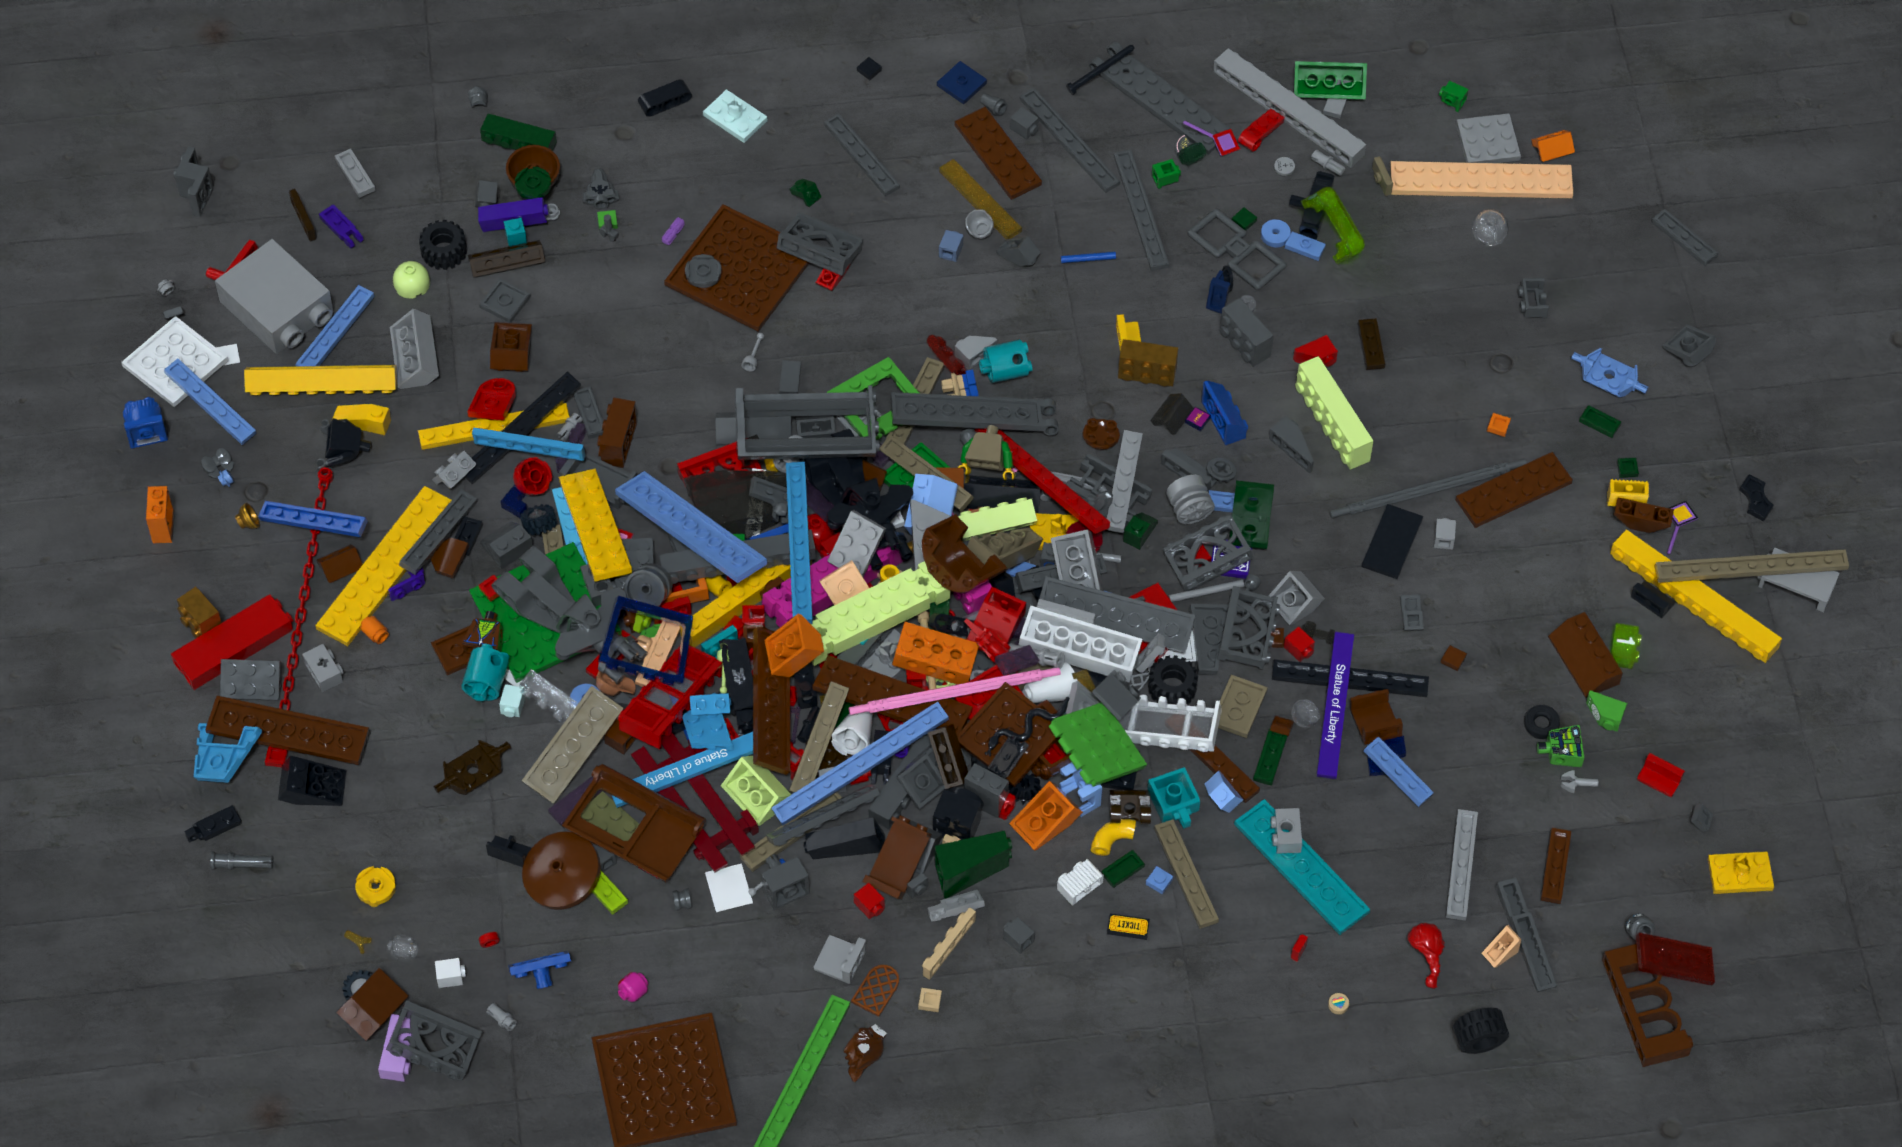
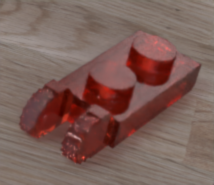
M929 335L926 340L945 366L956 375L966 374L965 364L953 355L954 351L946 346V341L940 336Z

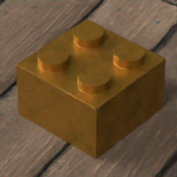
M196 586L177 599L179 606L177 610L182 616L180 620L185 627L189 626L192 629L191 632L195 638L221 624L219 612Z

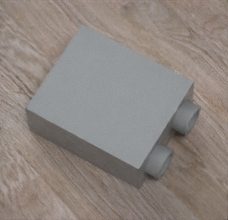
M273 239L215 280L220 303L276 354L286 347H296L302 341L306 332L314 326H324L331 319L334 312L330 291Z

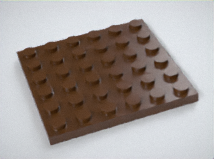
M722 204L664 280V285L759 332L810 262L777 249L779 231ZM696 255H711L720 262L722 274L720 280L715 285L700 288L690 284L686 279V264Z
M712 1012L591 1037L614 1147H637L737 1126Z

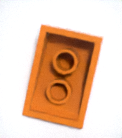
M1049 781L1009 824L1036 851L1068 828L1083 811L1058 785Z

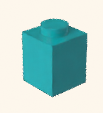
M522 218L504 221L508 246L527 242Z

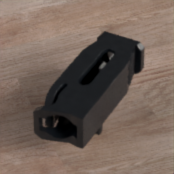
M1318 171L1309 198L1291 195L1289 205L1305 208L1299 234L1317 240L1333 189L1335 177L1333 174Z
M746 638L719 640L720 649H722L729 698H731V704H733L731 707L732 715L735 716L736 711L753 709V676Z

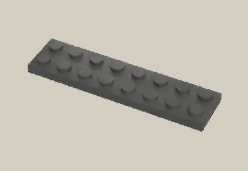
M1048 576L1045 577L1040 595L1042 600L1095 613L1094 625L1141 638L1144 643L1149 644L1159 633L1165 636V648L1186 653L1196 617L1194 614Z

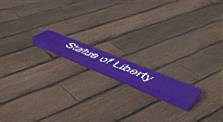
M1335 632L1317 777L1337 778L1354 634Z

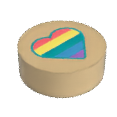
M1335 993L1329 998L1328 1007L1334 1014H1343L1348 1010L1349 999L1342 993Z

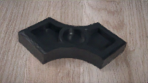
M1749 474L1739 491L1749 501L1747 513L1764 522L1774 505L1765 496L1764 487L1766 483Z

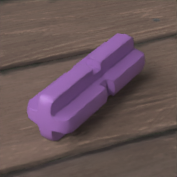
M677 217L670 228L662 236L664 244L670 245L677 236L676 234L685 225L683 219Z

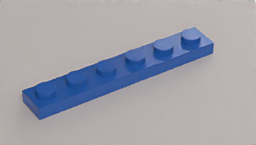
M270 501L264 502L258 516L261 521L356 537L362 536L368 522L365 517Z

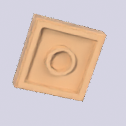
M852 560L819 580L834 605L869 589V586Z

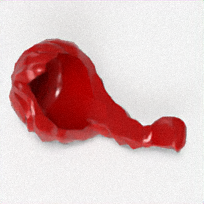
M1421 923L1413 927L1408 933V942L1425 956L1431 970V974L1426 978L1425 984L1427 987L1435 989L1437 988V979L1441 972L1439 956L1445 948V941L1442 939L1441 930L1436 925Z

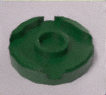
M540 167L521 170L515 178L517 193L526 199L544 197L551 189L549 173Z

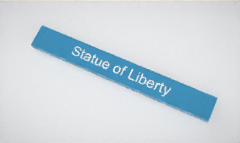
M753 732L731 740L734 750H727V747L716 746V750H705L632 780L655 792L661 791L739 760L743 756L753 754ZM611 795L617 808L628 804Z

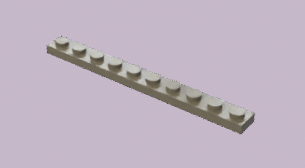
M1846 549L1656 562L1655 564L1658 583L1848 570L1849 568Z

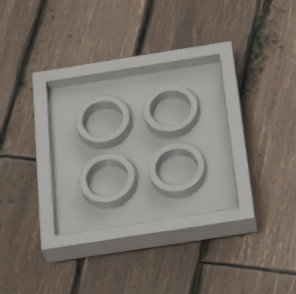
M1509 113L1457 119L1456 126L1466 163L1520 161L1521 154Z

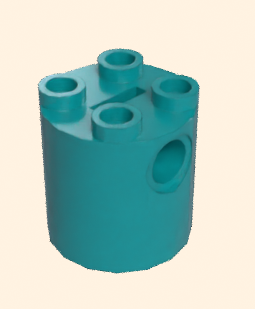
M1018 339L984 347V359L979 360L981 373H987L992 384L1028 376L1029 372L1033 371L1032 363L1027 359L1026 355L1029 352L1027 343ZM1014 355L1017 357L1016 364L1012 361Z
M482 644L481 647L473 649L461 684L462 690L477 701L497 699L509 664V655L493 649L489 644Z

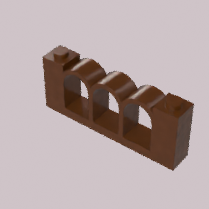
M1651 940L1605 951L1602 958L1642 1067L1689 1056L1693 1048L1691 1036L1687 1035L1685 1029L1680 1030L1682 1025L1680 1016L1673 1009H1670L1672 1001L1671 992L1663 984H1660L1662 969L1656 962L1658 951L1656 947L1652 946ZM1644 970L1651 973L1655 978V981L1627 988L1622 975ZM1655 995L1664 1002V1006L1661 1008L1636 1013L1632 999ZM1665 1020L1674 1027V1031L1671 1033L1646 1039L1641 1024Z

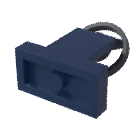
M1229 265L1223 266L1222 271L1218 272L1216 278H1212L1206 304L1207 309L1221 314L1222 308L1227 304L1229 291L1233 289V274Z

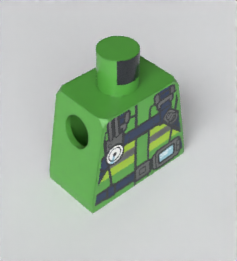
M1580 725L1550 730L1547 742H1537V753H1548L1549 761L1553 765L1582 767L1584 752Z

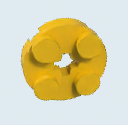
M372 866L362 870L356 878L355 889L357 896L361 901L372 907H377L387 902L396 892L393 874L385 867L374 868ZM372 883H375V884L380 883L379 888H377V889H372V885H371V884H372Z

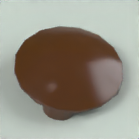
M1091 418L1087 421L1082 432L1086 443L1096 449H1109L1118 442L1120 437L1117 423L1114 420Z

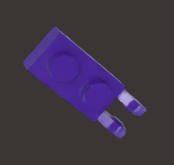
M334 204L319 213V218L349 248L352 249L355 246L349 235L352 234L360 243L364 240L356 226Z

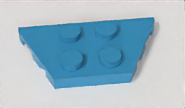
M689 710L682 716L692 748L716 750L717 746L727 747V750H734L722 713L691 715V710Z

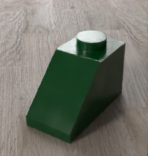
M1143 512L1134 515L1124 529L1123 542L1140 550L1158 524V520Z

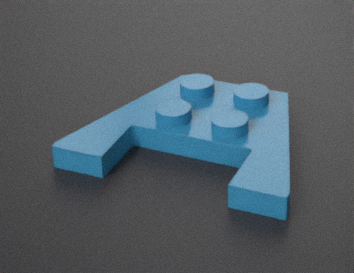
M199 723L200 738H197L196 744L199 746L198 754L195 755L194 778L198 781L229 783L261 735L262 730L259 727L244 726L237 745L212 743L214 735L206 733L207 723Z

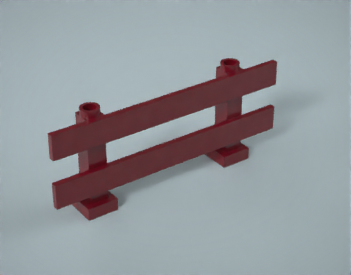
M671 732L670 736L664 734L661 736V745L670 756L668 759L657 765L644 746L633 752L631 757L645 775L705 750L703 748H692L689 740V746L683 748ZM701 774L687 781L722 830L709 837L704 829H702L694 841L696 849L693 850V853L698 860H706L714 873L728 865L719 850L732 843L741 856L755 849V846L746 834L750 832L754 836L759 833L758 823L747 809L740 813L741 819L736 821L704 775ZM673 786L657 792L689 809Z

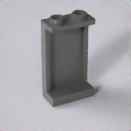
M586 452L584 461L568 459L559 471V476L596 468L608 504L617 509H620L622 504H626L624 500L616 495L615 489L636 477V471L629 474Z

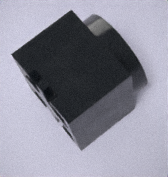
M952 787L948 790H943L933 814V830L941 833V838H944L945 834L956 836L961 840L973 838L981 821V811L984 806L982 799L964 788Z

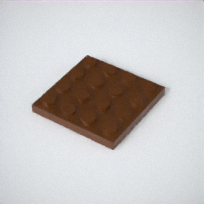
M1005 682L957 734L959 744L988 767L1008 737L1005 735L999 737V743L991 750V756L989 754L985 755V752L989 750V739L1000 729H1009L1017 734H1023L1025 732L1024 721L1026 714L1031 709L1039 707ZM1038 715L1033 717V732L1029 739L1023 741L1029 744L1009 776L1005 778L1013 787L1040 760L1039 757L1044 755L1057 741L1058 738L1054 736L1049 728L1052 721Z

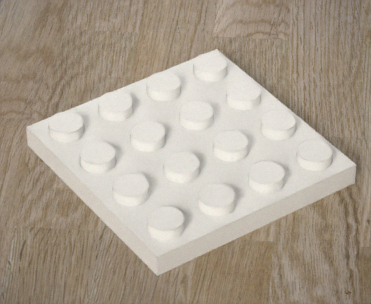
M175 316L121 363L126 370L175 407L188 395L164 373L166 367L178 358L204 382L228 361V357Z

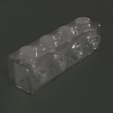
M532 669L519 684V688L522 689L521 693L528 699L532 697L537 700L536 704L543 710L548 708L553 712L552 716L560 722L562 720L566 721L578 705L576 701Z

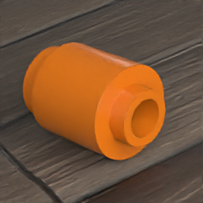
M368 616L362 620L360 629L373 642L381 644L388 638L387 628L375 616Z

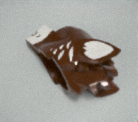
M876 1024L870 1028H860L859 1032L854 1034L843 1050L847 1054L845 1059L849 1060L848 1065L850 1066L848 1072L854 1083L861 1077L864 1070L879 1060L883 1054V1039L887 1033Z

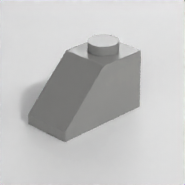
M968 336L956 343L955 357L970 370L979 364L980 359H984L983 348L998 344V340L995 337Z

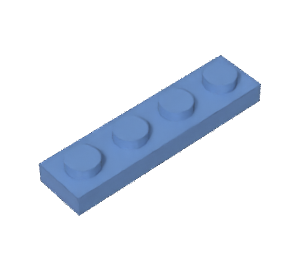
M1379 737L1364 749V752L1418 807L1433 795L1434 792Z

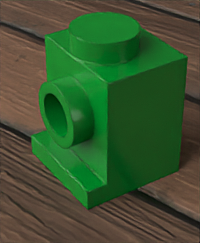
M1449 80L1446 86H1442L1439 96L1442 97V102L1455 107V111L1459 112L1467 100L1469 89Z
M1173 159L1152 165V178L1158 189H1161L1164 185L1179 181L1181 171L1179 166L1175 165Z

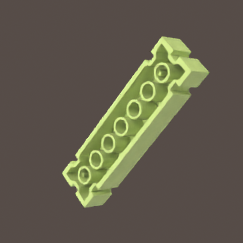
M924 561L918 564V569L915 571L911 568L816 614V620L811 625L821 634L824 652L811 662L815 666L825 661L828 654L832 652L834 656L860 644L862 641L870 639L930 609V603L932 602L938 605L950 599V590L942 587L935 580L932 574L928 572Z

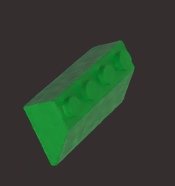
M1295 61L1294 94L1302 98L1366 99L1367 63ZM1338 80H1341L1340 85H1336ZM1343 80L1353 81V82L1343 83Z

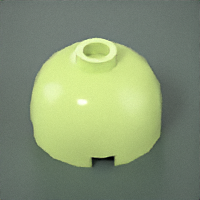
M407 261L400 264L394 271L393 285L400 296L413 299L416 298V295L421 293L423 295L427 292L430 286V277L427 269L422 264L416 261Z

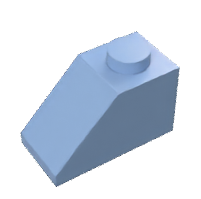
M1217 771L1205 783L1209 796L1223 811L1230 813L1243 801L1242 797L1220 771Z

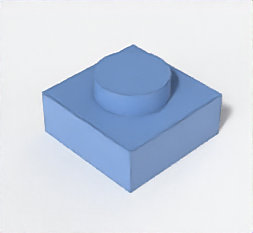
M1156 866L1146 880V885L1163 894L1173 881V875Z

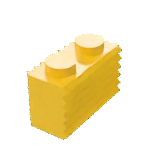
M1611 479L1607 491V505L1616 506L1618 497L1647 503L1649 498L1648 482Z

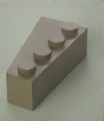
M1023 528L1011 530L1009 534L998 532L996 536H991L990 534H985L982 538L973 536L967 547L984 565L988 558L995 554L1009 569L1034 557L1043 538L1032 529Z

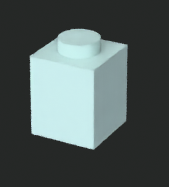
M505 684L499 703L501 714L507 717H520L526 698L523 687Z

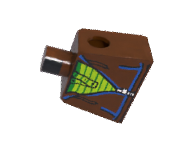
M487 611L484 619H473L462 641L465 653L471 654L473 649L481 647L482 644H489L493 649L502 652L503 628L501 622L496 621L497 614L495 612Z

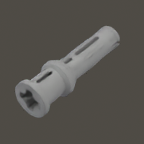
M1013 643L1009 644L1011 656L1037 661L1041 666L1049 665L1061 669L1064 665L1065 655L1062 652L1054 653L1050 652L1049 649L1037 650Z

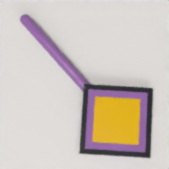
M1687 501L1669 507V509H1674L1672 521L1676 527L1667 554H1671L1679 527L1698 519Z

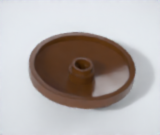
M573 832L550 834L538 841L525 858L522 869L524 887L530 897L545 908L554 910L571 908L584 901L596 887L601 871L600 858L597 850L588 840Z

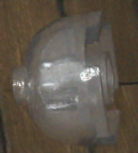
M1483 210L1475 216L1471 228L1472 235L1478 242L1479 240L1484 242V245H1498L1504 241L1508 234V220L1499 210Z

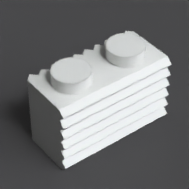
M1086 859L1083 862H1078L1070 873H1064L1058 878L1057 890L1071 905H1074L1101 885L1104 875Z

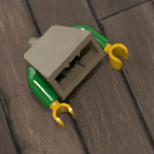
M988 425L986 433H975L974 438H971L963 446L961 454L962 465H959L958 468L965 467V475L971 473V467L1003 471V468H1006V471L1003 473L1004 480H1007L1006 474L1008 472L1012 474V480L1015 479V472L1011 470L1013 467L1012 452L1008 443L1003 440L1002 435L997 434L998 427Z

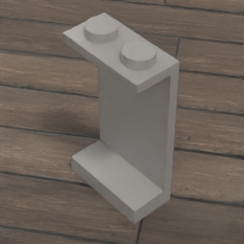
M1774 548L1772 554L1787 553L1777 548ZM1836 571L1763 575L1758 576V579H1760L1758 587L1762 588L1764 582L1767 581L1818 601L1816 610L1824 613L1840 573Z

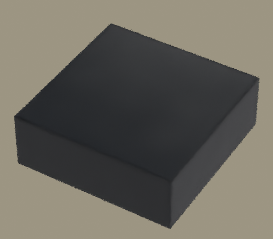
M870 57L857 66V71L868 80H871L882 70V66Z

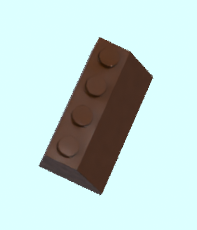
M1585 612L1567 619L1548 636L1585 698H1588L1589 691L1600 693L1620 685L1623 672Z

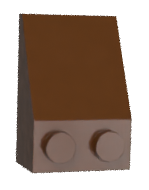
M495 322L490 348V369L498 371H528L532 324Z
M378 968L336 1013L366 1041L401 1005L408 995Z

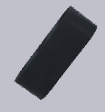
M679 79L642 94L638 98V103L645 115L650 117L688 102L692 97V93L684 80Z

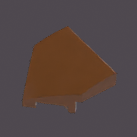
M454 538L444 541L430 557L435 572L454 579L469 544Z

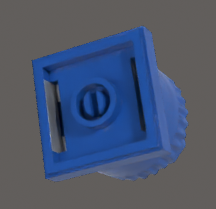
M147 397L135 402L128 401L125 404L123 410L124 426L130 448L168 440L161 408L154 398Z

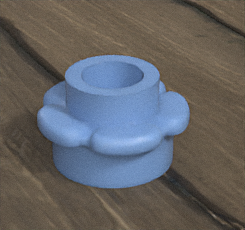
M227 469L224 471L220 470V475L217 476L223 486L227 485L230 487V484L234 482L233 477Z

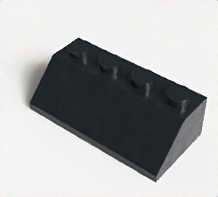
M966 475L964 490L974 497L967 508L978 509V507L990 506L991 509L997 507L999 503L1008 502L1012 504L1016 503L1017 499L1026 497L1027 500L1032 499L1035 511L1039 512L1041 488L1031 480H1012L1008 478L1004 480V478Z

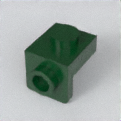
M803 178L796 181L795 185L789 188L791 194L803 198L808 207L821 198L815 182Z

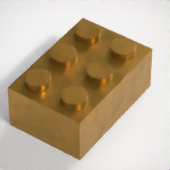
M1123 339L1119 357L1118 378L1126 381L1132 380L1145 384L1152 383L1173 387L1177 368L1178 347Z

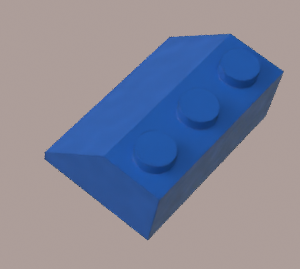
M1208 380L1204 381L1202 404L1225 446L1245 439L1248 425L1245 419L1242 420L1238 406L1233 404L1230 392L1226 391L1222 384Z

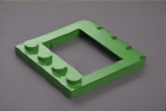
M887 357L829 390L827 393L863 392L864 389L868 388V385L873 387L881 379L892 377L902 393L919 392L895 363ZM891 411L877 418L876 421H879V432L876 440L882 437L881 432L887 435L898 428L897 424H892ZM843 415L860 437H868V427L858 415Z

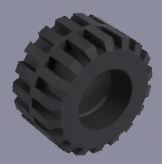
M437 220L434 224L429 223L428 227L422 229L423 232L419 235L421 256L430 267L435 266V269L438 270L440 268L447 270L448 267L452 269L455 267V264L459 265L461 260L465 259V254H467L464 231L460 229L458 224L454 225L453 221L447 222V220L439 222ZM440 243H450L448 246L445 247L436 246Z
M1169 655L1165 656V659H1158V663L1155 662L1149 673L1148 691L1149 694H1152L1151 698L1153 701L1157 700L1158 703L1159 697L1163 696L1167 698L1168 704L1177 705L1179 698L1185 699L1186 704H1189L1191 699L1195 697L1198 682V673H1196L1195 666L1192 667V662H1186V658L1182 657L1180 659L1177 655H1174V658H1170ZM1168 678H1176L1179 679L1182 682V684L1179 686H1170L1164 683V680Z
M1498 1008L1473 1010L1458 1018L1453 1025L1459 1047L1462 1052L1467 1054H1477L1493 1050L1509 1038V1031L1502 1011L1498 1010Z

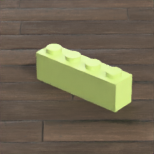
M1026 497L1017 499L1016 503L1009 504L1008 502L997 504L995 508L990 509V506L979 508L978 512L965 511L960 513L961 516H958L968 526L967 531L962 537V542L970 540L973 536L980 538L985 534L993 535L998 532H1006L1037 524L1032 499L1027 500Z

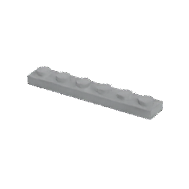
M1124 430L1112 489L1113 500L1107 515V519L1110 521V528L1106 530L1124 532L1143 433Z
M1458 809L1446 918L1466 921L1478 812Z

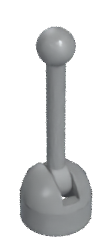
M763 333L757 334V341L752 354L746 356L742 361L741 366L746 371H755L757 367V359L754 356L760 341L764 339Z

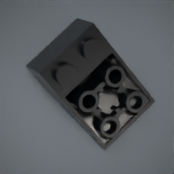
M290 755L282 765L278 800L295 805L342 806L346 770Z

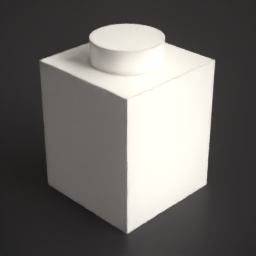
M459 958L435 961L439 988L463 985L462 977H466L465 965H460Z

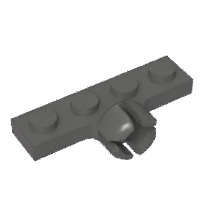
M754 476L751 479L749 496L770 503L773 507V519L778 522L779 516H781L780 523L787 524V488ZM807 495V514H820L822 500Z

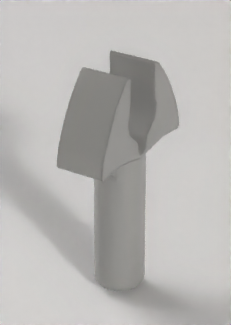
M1575 770L1564 773L1560 779L1571 781V783H1561V787L1571 793L1575 792L1577 786L1597 787L1599 785L1598 779L1576 777L1574 775Z

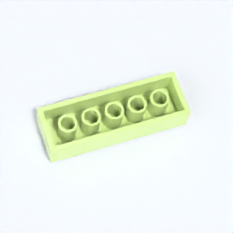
M1318 356L1299 364L1297 382L1295 384L1298 393L1303 395L1307 407L1312 409L1316 421L1321 423L1325 435L1330 437L1333 448L1339 451L1342 462L1347 464L1350 470L1370 462L1373 439L1320 357Z

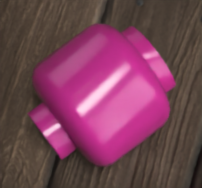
M630 972L618 982V994L623 1000L635 1002L647 993L648 981L643 974Z

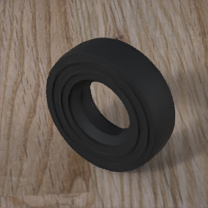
M1536 705L1526 713L1524 725L1531 736L1537 739H1547L1550 730L1559 729L1560 718L1552 707ZM1539 716H1544L1549 720L1550 724L1545 728H1541L1535 724V719Z

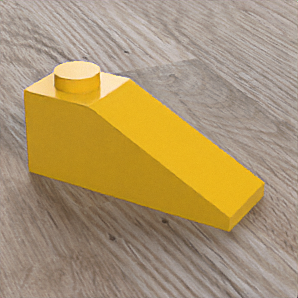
M374 404L337 406L333 416L337 420L348 419L363 431L386 435L391 422L389 408Z

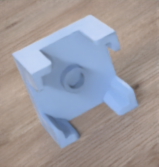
M1071 762L1061 768L1060 773L1064 776L1073 773V776L1062 781L1059 787L1065 794L1076 788L1079 789L1078 795L1082 802L1088 801L1079 807L1083 811L1080 815L1082 817L1101 806L1102 786L1101 784L1094 787L1092 784L1087 785L1079 774L1082 769L1077 770Z

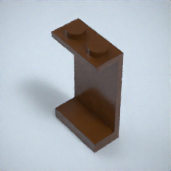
M899 815L898 818L892 816L891 820L894 823L870 875H865L862 882L870 883L874 888L902 900L907 890V883L911 881L932 834L927 832V827L918 823L914 826L909 823L910 819Z

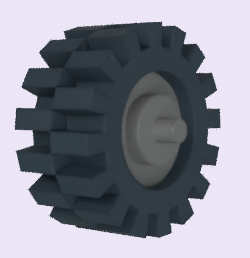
M540 504V506L534 505V508L529 507L528 510H524L521 513L520 517L523 528L528 534L531 533V535H535V533L540 535L541 532L547 533L546 530L551 531L552 527L555 528L557 524L554 509L548 504L545 506L543 504Z

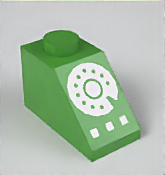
M1589 691L1586 704L1598 725L1607 730L1618 732L1627 703Z

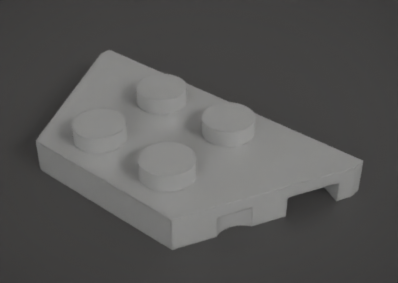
M910 500L914 570H917L918 564L924 562L922 539L926 528L950 517V515L916 500Z

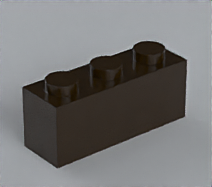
M950 724L929 731V739L945 789L964 784V778L968 774V770L954 725Z

